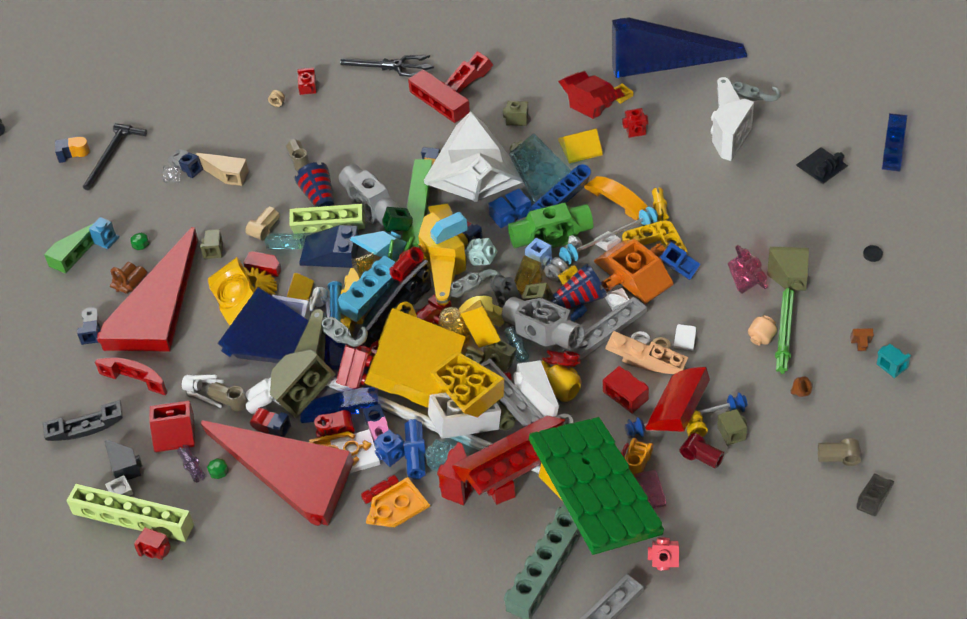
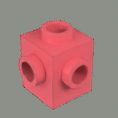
M665 537L652 541V547H648V560H652V567H657V570H670V567H679V542L670 541V538Z

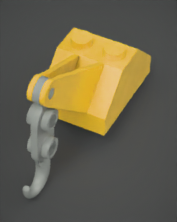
M432 212L423 218L418 235V246H420L424 254L423 260L428 261L429 270L432 272L436 302L439 305H447L451 297H461L479 287L485 278L500 273L496 270L488 269L480 273H470L454 282L455 275L466 270L464 243L457 236H454L436 244L431 238L430 231L440 219Z

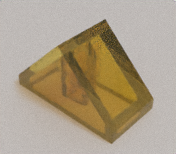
M526 255L523 256L514 280L521 296L525 291L526 285L542 282L541 262Z

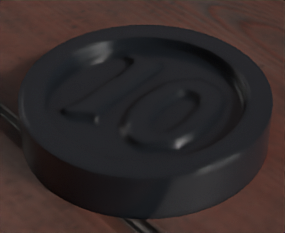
M874 245L867 246L863 251L864 258L871 262L879 261L883 255L882 249Z

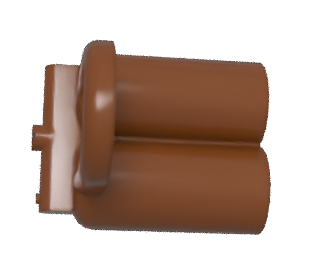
M127 262L121 269L113 267L110 271L113 278L110 287L116 289L117 292L121 291L128 294L140 284L148 273L143 267H136L131 262Z

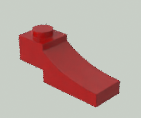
M477 51L468 63L466 61L461 63L445 84L457 93H460L477 78H483L492 68L493 64L489 58Z

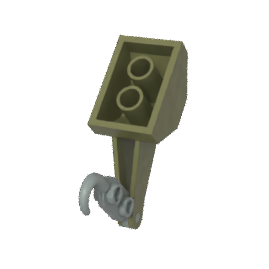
M321 309L314 310L295 352L285 355L272 369L270 395L294 418H297L336 375L324 362L326 334L337 343H345L356 347L362 345L367 339V329L362 327V336L359 339H353L350 330L336 318L327 317Z

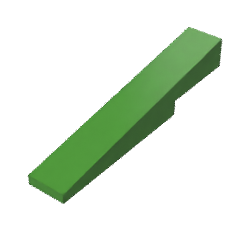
M414 159L407 209L413 218V223L408 231H403L402 239L406 242L409 241L411 236L414 237L409 249L418 246L420 228L423 218L427 216L430 185L424 184V179L432 167L431 159Z

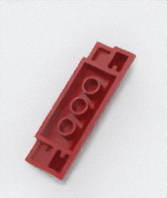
M547 415L453 464L452 468L464 483L469 481L479 495L490 489L494 491L541 465V461L529 441L530 433L553 427L557 428L564 425L565 419Z

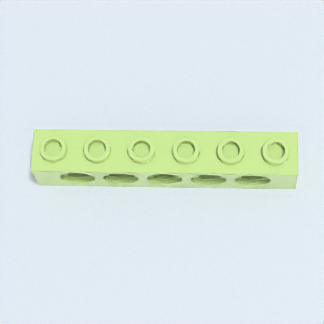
M75 484L66 500L73 515L143 531L146 527L167 535V538L186 542L194 526L188 510Z

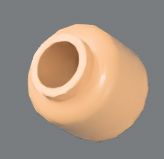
M765 315L756 317L748 329L751 342L758 346L769 344L777 332L776 322Z

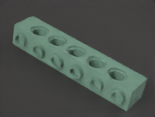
M565 504L557 508L553 522L548 523L545 535L535 545L534 553L532 556L529 555L524 565L525 568L516 575L514 586L505 593L506 611L522 619L532 618L581 536Z

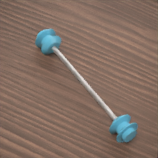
M646 207L645 211H639L638 220L579 248L572 244H568L567 249L561 247L559 257L566 264L570 265L572 260L578 261L579 251L640 222L644 226L656 223L658 214L655 209Z

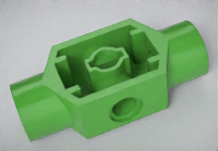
M566 203L529 211L524 220L508 223L509 236L514 249L529 245L535 238L550 244L551 249L568 244L570 235L576 237L579 232L591 230L594 227L592 214L587 204L570 208Z

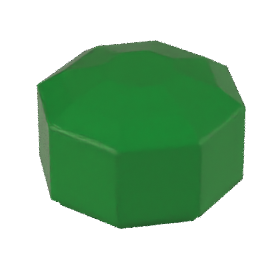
M142 232L136 233L130 238L132 248L136 250H143L149 245L147 235Z
M219 458L210 461L207 466L211 478L215 479L225 477L229 470L225 460Z

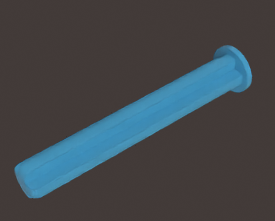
M332 281L327 285L330 291V317L341 321V313L338 311V298L341 295L340 290H342L343 286L341 282ZM331 338V345L333 347L341 346L342 343H337Z

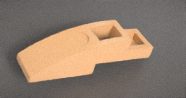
M614 330L605 348L622 356V362L659 373L675 374L684 369L688 357L654 342H651L649 346Z

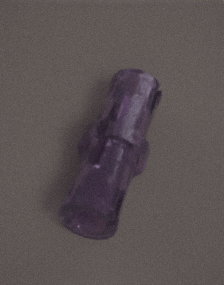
M183 445L185 452L179 447L177 453L183 461L185 470L189 471L194 482H200L197 475L203 480L205 473L199 466L198 458L193 455L188 445Z

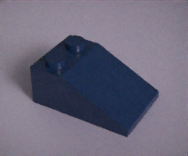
M338 225L306 236L299 265L354 268L359 245L350 241L353 236H359L358 227Z

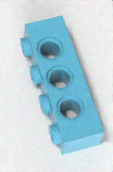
M385 255L379 261L376 260L372 268L365 271L357 282L354 281L346 293L343 292L339 296L338 311L357 322L375 305L388 287L397 280L393 279L389 274V268L395 261Z

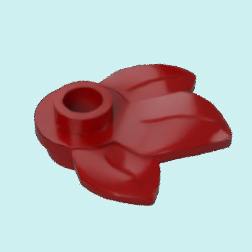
M547 350L551 357H542V360L548 364L575 367L581 363L580 354L573 351H565L563 353Z

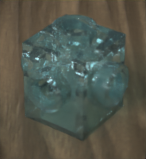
M435 439L425 452L427 466L434 471H438L440 465L446 462L448 453L452 448L454 449V446L448 442Z

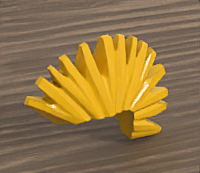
M244 267L251 283L255 285L254 289L263 305L266 302L269 303V300L272 298L271 296L275 295L274 291H277L275 278L271 274L265 275L266 271L259 274L258 268L256 270L251 268L250 273Z

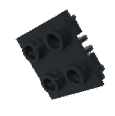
M822 147L796 164L797 167L822 184L848 167L843 162L845 156L842 152L832 155Z

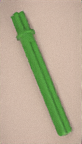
M786 288L782 295L778 350L775 353V358L777 359L776 372L780 371L781 374H785V371H788V362L791 359L789 350L794 291Z

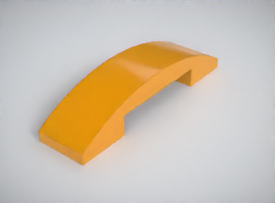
M596 176L584 186L586 190L597 197L602 194L625 208V214L634 220L639 219L640 210L645 211L646 207H648L630 189L606 177Z

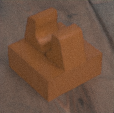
M873 328L852 330L850 335L851 343H857L858 351H866L868 343H871L874 336Z

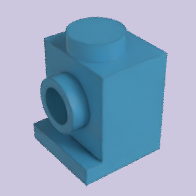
M100 217L89 228L94 244L109 249L119 238V235L115 234L112 222Z

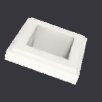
M678 324L674 348L693 351L697 328L695 326Z

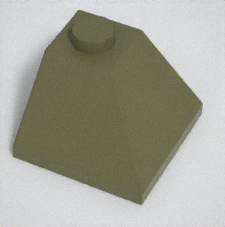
M770 246L767 275L785 289L806 291L809 248Z

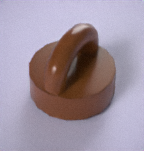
M797 377L793 382L790 392L792 395L799 397L809 396L812 392V383L808 377Z

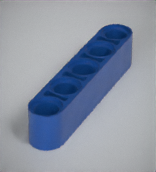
M584 164L575 167L529 208L528 213L529 211L545 208L546 206L567 203L588 183L591 175L590 168Z

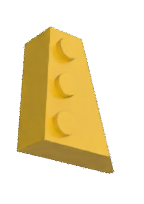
M459 352L454 353L431 371V376L465 414L478 418L504 396L503 377Z

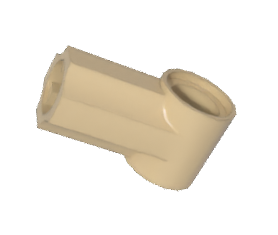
M269 206L256 220L248 222L246 234L262 241L266 240L270 233V228L280 218L279 213L275 208Z

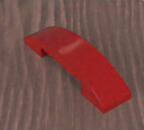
M101 358L95 361L98 372L101 375L116 379L119 374L146 382L150 391L165 396L167 394L162 378L153 369L142 363L124 358Z

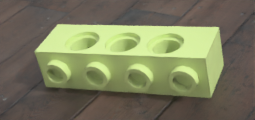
M362 204L290 209V228L294 234L320 232L338 225L357 226L358 230L365 229V210Z

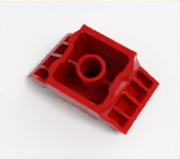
M586 71L577 72L558 81L568 94L570 108L592 119L599 117L605 108L612 105L614 100L625 96L620 88L615 90L611 83L595 75L589 77Z

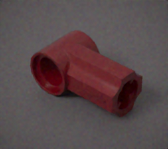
M691 433L679 449L684 458L688 460L697 459L713 468H718L724 457L723 451L707 444L704 438L697 433Z

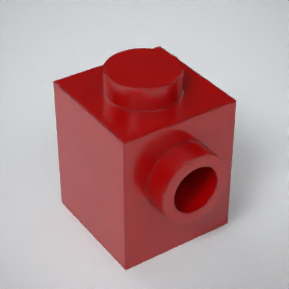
M512 480L494 491L490 489L487 491V494L492 496L496 505L515 498L514 482Z

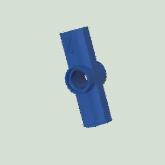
M410 419L407 423H404L405 459H407L408 477L417 480L426 476L424 457H426L425 440L423 439L422 422Z

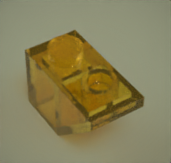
M367 253L351 259L352 266L357 272L359 279L365 271L372 268L375 262L373 253Z

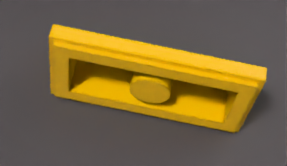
M449 204L428 207L430 213L434 212L440 220L453 214Z
M294 273L287 297L309 301L314 280Z

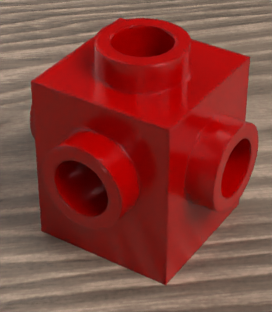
M642 108L625 111V118H622V124L629 138L646 135V125L649 122L647 114L644 115Z

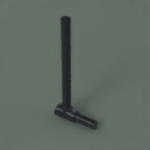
M115 123L113 125L115 136L84 183L83 188L85 190L90 189L122 136L134 134L146 137L147 130Z

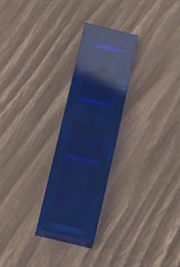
M378 388L352 389L312 400L300 413V422L311 423L319 415L344 410L349 411L351 414L360 413L359 408H368L378 404Z

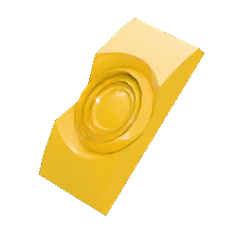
M238 257L208 278L209 288L217 299L220 311L232 330H236L264 309Z

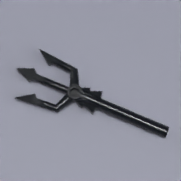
M404 55L400 60L384 58L383 61L340 60V65L382 68V71L394 69L398 72L399 76L412 77L417 72H402V68L434 69V66L426 63L422 65L404 64L406 59L422 61L430 58V55Z

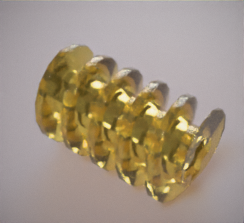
M449 307L442 310L439 326L465 336L463 346L467 344L470 339V331L459 309Z

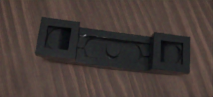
M118 400L101 405V411L69 421H64L60 417L44 422V438L47 441L71 440L103 431L123 418L121 401Z

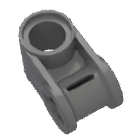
M497 274L491 279V288L496 296L499 307L503 308L506 301L511 297L522 299L512 278Z

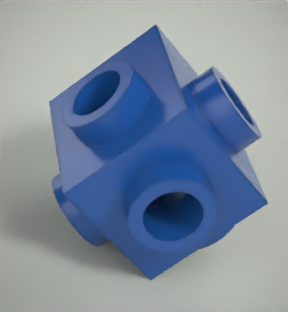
M389 429L384 434L379 435L374 441L376 449L374 452L380 460H383L391 467L405 456L404 440L399 434L395 435Z

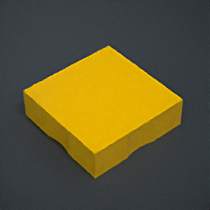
M392 308L379 340V347L371 362L364 383L388 393L403 396L414 403L429 408L430 395L440 393L438 383L431 376V371L454 353H461L465 336Z

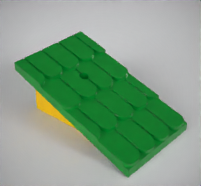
M600 417L530 433L529 441L541 461L539 478L564 502L592 555L663 535L662 521L648 502V496L630 471L627 461L615 445L614 438Z

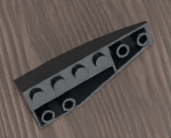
M427 260L417 264L403 280H396L377 300L356 336V339L362 336V327L367 329V339L360 346L370 348L375 341L380 339L392 308L396 309L402 302H409L414 305L424 293L430 290L432 286ZM402 307L401 311L406 313L408 309Z

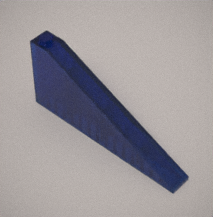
M630 17L612 20V68L616 78L748 56L742 43Z
M258 287L217 344L222 347L221 352L228 357L233 355L238 359L278 363L285 355L295 352L309 320ZM326 334L324 362L332 370H339L346 344L337 343Z

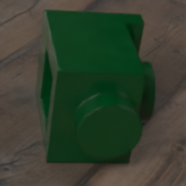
M386 207L382 223L386 232L389 233L391 230L408 231L409 227L412 226L413 218L407 208Z

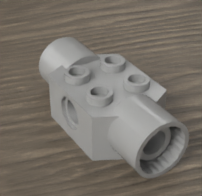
M356 164L348 165L341 171L339 175L340 184L347 190L352 204L363 205L365 217L372 224L379 221L383 225L382 219L386 207L401 208L390 198L387 187L381 184L374 174H370L367 170L363 171Z
M511 297L503 306L502 319L516 326V334L540 345L550 346L557 344L568 350L575 351L584 340L585 328L571 321V310L543 298L524 301L517 297Z

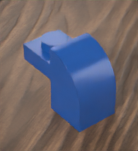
M672 242L668 244L660 256L661 261L672 270L674 269L688 280L692 278L701 265Z

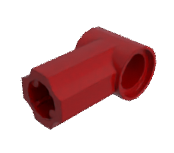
M413 247L401 253L399 259L389 268V274L392 278L398 281L403 280L417 264L423 261L424 254L422 250L418 247Z

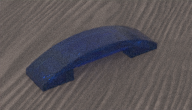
M889 113L882 170L899 172L901 170L908 115Z

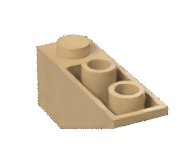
M196 153L200 158L203 170L225 184L243 185L249 172L246 159Z

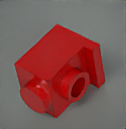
M314 67L297 69L299 94H315L316 75Z
M146 527L134 543L139 556L142 557L145 554L149 558L155 557L161 560L168 555L171 547L167 535Z

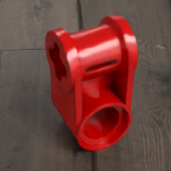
M346 410L322 414L314 420V425L317 428V438L348 431L351 433L355 432L352 415Z

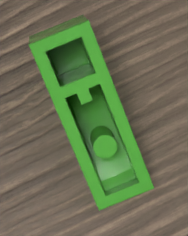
M93 224L55 242L44 254L48 266L67 273L94 244L89 231Z

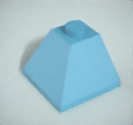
M385 231L353 236L350 241L379 257L384 255L388 257L390 241L394 240L392 260L399 259L407 243L401 239L402 235L391 231V233Z

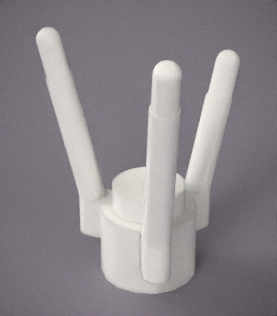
M316 287L313 290L309 302L310 311H313L315 306L321 307L326 304L327 317H330V298L327 297L328 291L325 288Z
M217 375L184 376L182 389L187 391V395L222 408V404L200 395L196 391L201 389L202 383L218 382L222 384L224 380L215 379Z

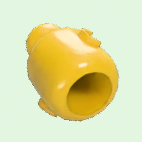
M541 361L555 397L562 402L574 399L580 391L582 384L577 371L572 367L567 368L559 364L550 367V364Z

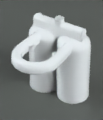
M271 378L263 379L246 391L245 395L248 399L246 409L251 414H255L258 408H264L272 401L278 403L270 395Z

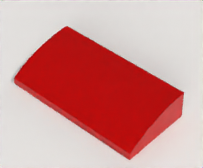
M707 367L689 368L671 376L645 426L646 430L685 431L710 381Z

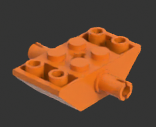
M630 239L620 242L596 258L594 263L610 275V277L601 281L603 289H606L608 292L616 285L621 284L646 304L673 285V281L659 258L665 250L664 246L658 243L648 250L636 239Z

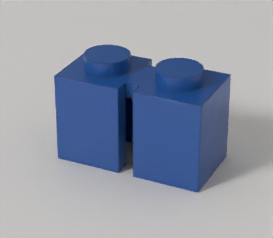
M519 188L505 195L510 203L503 197L488 203L489 216L500 228L507 226L508 223L515 222V219L520 220L527 216L528 210L531 207V201Z

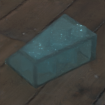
M534 133L509 153L534 203L571 172Z

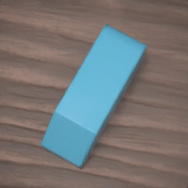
M457 212L437 221L430 231L431 238L436 244H439L467 231V219L461 212Z

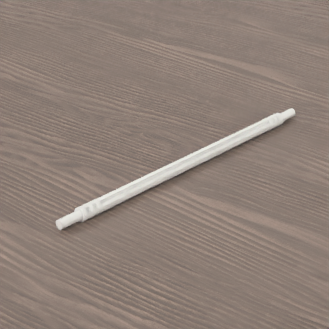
M333 377L326 385L373 406L380 404L383 410L406 420L416 419L421 421L423 427L437 432L429 416L362 388L355 390L337 384V377ZM471 434L451 437V439L479 451L493 444ZM541 465L532 469L531 471H534L539 474Z

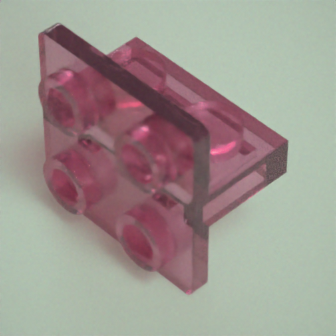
M739 245L735 246L738 256L727 264L737 290L743 294L756 284L767 289V276L761 270L762 263L757 257H753L748 249H743Z

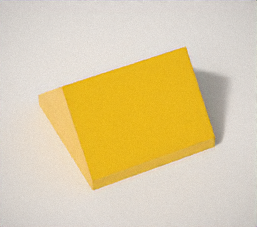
M597 128L558 138L569 164L603 155Z
M478 300L461 313L479 348L501 341L481 300Z

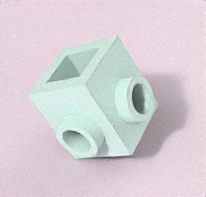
M478 238L470 241L465 250V255L472 266L491 264L498 251L489 238Z

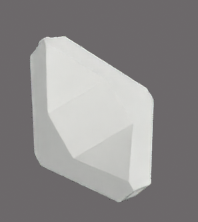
M470 111L455 126L426 175L424 184L478 202L482 198L517 184L525 183L527 180L489 128Z

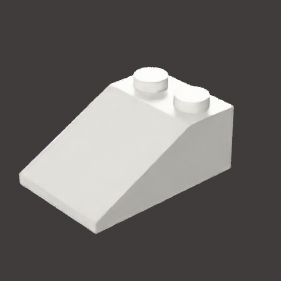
M541 360L517 364L516 372L513 375L514 385L543 417L548 415L557 418L559 405Z

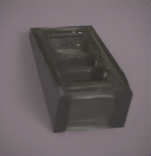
M874 473L859 495L856 508L876 516L894 485V481Z

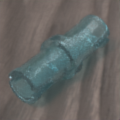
M508 327L504 334L509 341V345L517 348L515 353L517 361L524 362L529 358L524 347V341L516 334L515 327Z

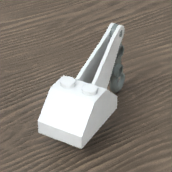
M721 77L717 80L719 108L713 112L711 121H713L711 134L712 142L721 158L732 161L752 129L753 101L764 100L772 102L778 100L781 96L778 88L772 87L776 94L768 95L756 86L746 85L739 81L731 83L726 77Z

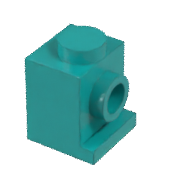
M891 344L881 347L877 353V365L893 378H896L909 367L911 355L909 353L904 355L900 349L895 348Z

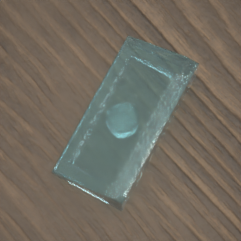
M269 233L264 240L266 249H302L305 234Z

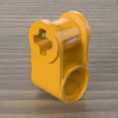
M632 438L625 455V460L634 477L638 478L642 475L647 462L651 458L654 444H646L637 441L636 438Z

